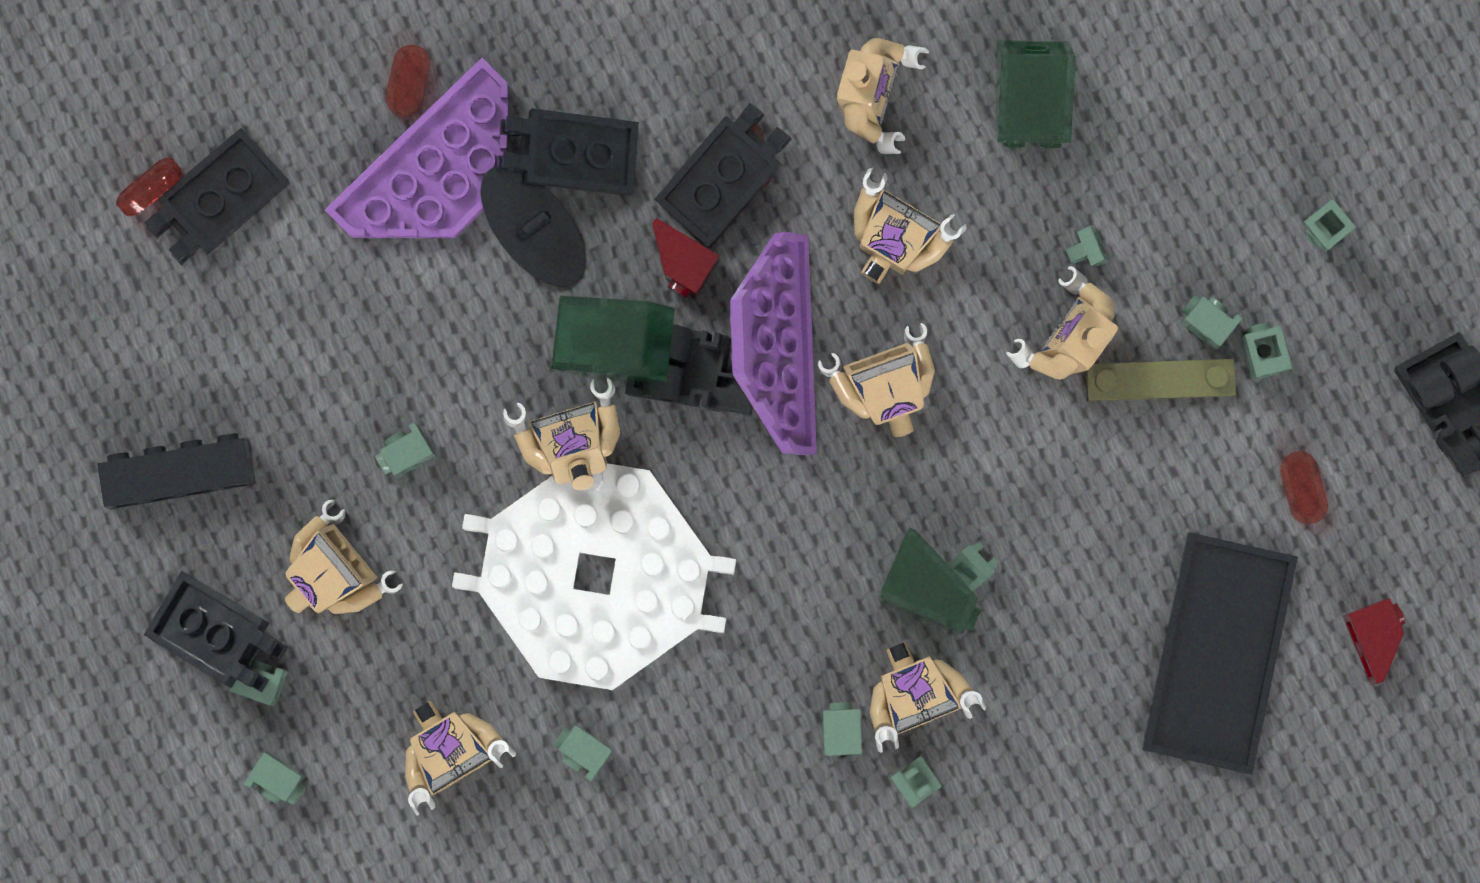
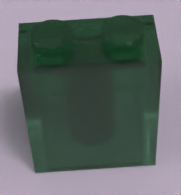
M996 40L995 135L997 142H1003L1004 146L1011 148L1024 147L1025 142L1040 143V146L1043 148H1060L1062 143H1071L1076 56L1069 41Z
M560 296L551 369L600 381H607L608 377L611 381L666 382L675 308L650 301Z
M909 528L905 533L877 600L954 634L960 635L964 633L965 629L970 631V629H973L981 611L980 608L975 606L978 597L916 530Z

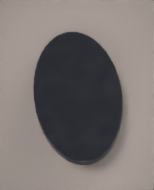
M497 166L488 170L481 182V203L488 224L505 251L520 267L542 282L560 287L576 283L584 271L585 253L579 232L562 203L546 186L525 184L524 172L497 171Z

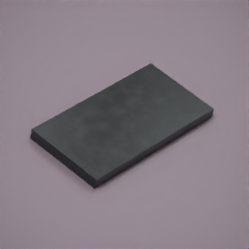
M1187 533L1142 750L1253 775L1298 559L1297 556L1195 533Z

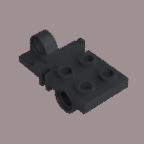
M656 322L655 324L638 323L625 394L699 407L700 399L702 398L701 405L717 412L728 411L752 415L753 409L752 404L733 374L726 373L732 342L730 337L715 332L712 342L713 335L708 331H695L684 326Z
M1458 332L1395 367L1394 372L1431 431L1435 432L1440 428L1443 429L1439 432L1435 442L1441 452L1444 451L1449 455L1464 478L1480 470V352L1473 345L1468 346L1461 333Z

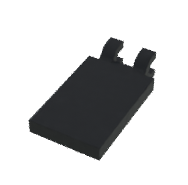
M751 103L748 104L735 122L725 116L654 199L709 248L716 243L782 166L774 157L792 140L779 127L772 132L766 142L756 135L751 129L762 120L765 114Z
M534 108L529 110L528 119L507 115L506 119L500 120L499 135L522 136L520 154L504 152L503 156L499 155L497 171L524 172L525 184L631 196L634 194L639 122Z
M240 128L158 197L157 200L163 208L144 223L156 239L166 232L171 225L182 235L183 239L168 249L175 260L182 266L199 248L206 255L211 253L285 189L290 182L243 129Z
M183 571L178 575L144 633V636L222 684L232 688L236 680H239L260 692H263L270 679L249 668L259 650L261 649L278 659H282L288 649L287 645L264 633L269 625L268 621Z

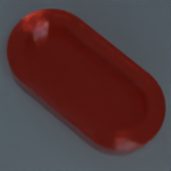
M418 45L401 47L393 59L385 99L389 110L401 118H408L417 114L424 100L431 62L427 52Z
M171 157L159 160L119 194L116 199V206L125 216H134L141 213L176 184L181 177V167Z
M1303 451L1293 452L1282 460L1279 468L1289 510L1292 517L1299 523L1314 524L1322 520L1328 510V502L1316 460L1310 454Z

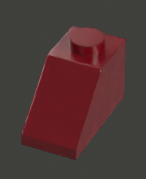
M656 218L652 225L666 280L670 281L668 288L683 298H687L689 294L697 298L718 264L719 255Z
M1390 598L1343 615L1370 685L1384 682L1404 635L1401 626L1405 624L1404 615L1397 603L1392 604Z

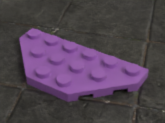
M481 58L325 209L326 213L351 238H456L483 212L480 196L482 179L488 170L497 166L498 156H503L504 152H508V136L499 135L500 120L506 119L508 115V83Z
M790 232L775 233L730 300L733 376L782 454L814 455L817 454L809 238L808 235Z

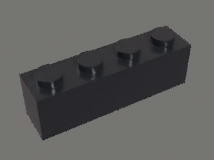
M238 433L217 436V443L203 445L202 440H191L180 443L181 449L166 451V446H156L143 449L144 455L130 457L128 452L108 455L107 462L97 463L103 506L111 510L255 485L250 443L245 438L239 439Z

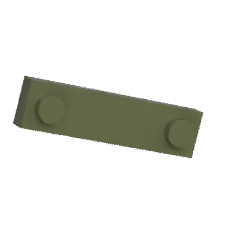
M1234 359L1093 364L1086 371L1087 402L1236 396Z

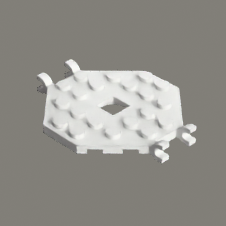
M607 463V468L603 472L593 474L594 483L586 490L574 489L571 481L557 484L551 476L492 519L465 514L462 529L488 534L481 577L454 572L452 587L479 592L539 678L614 690L698 629L724 634L726 618L703 615L701 610L708 571L734 575L736 559L710 556L650 470ZM580 553L616 559L610 595L574 589Z

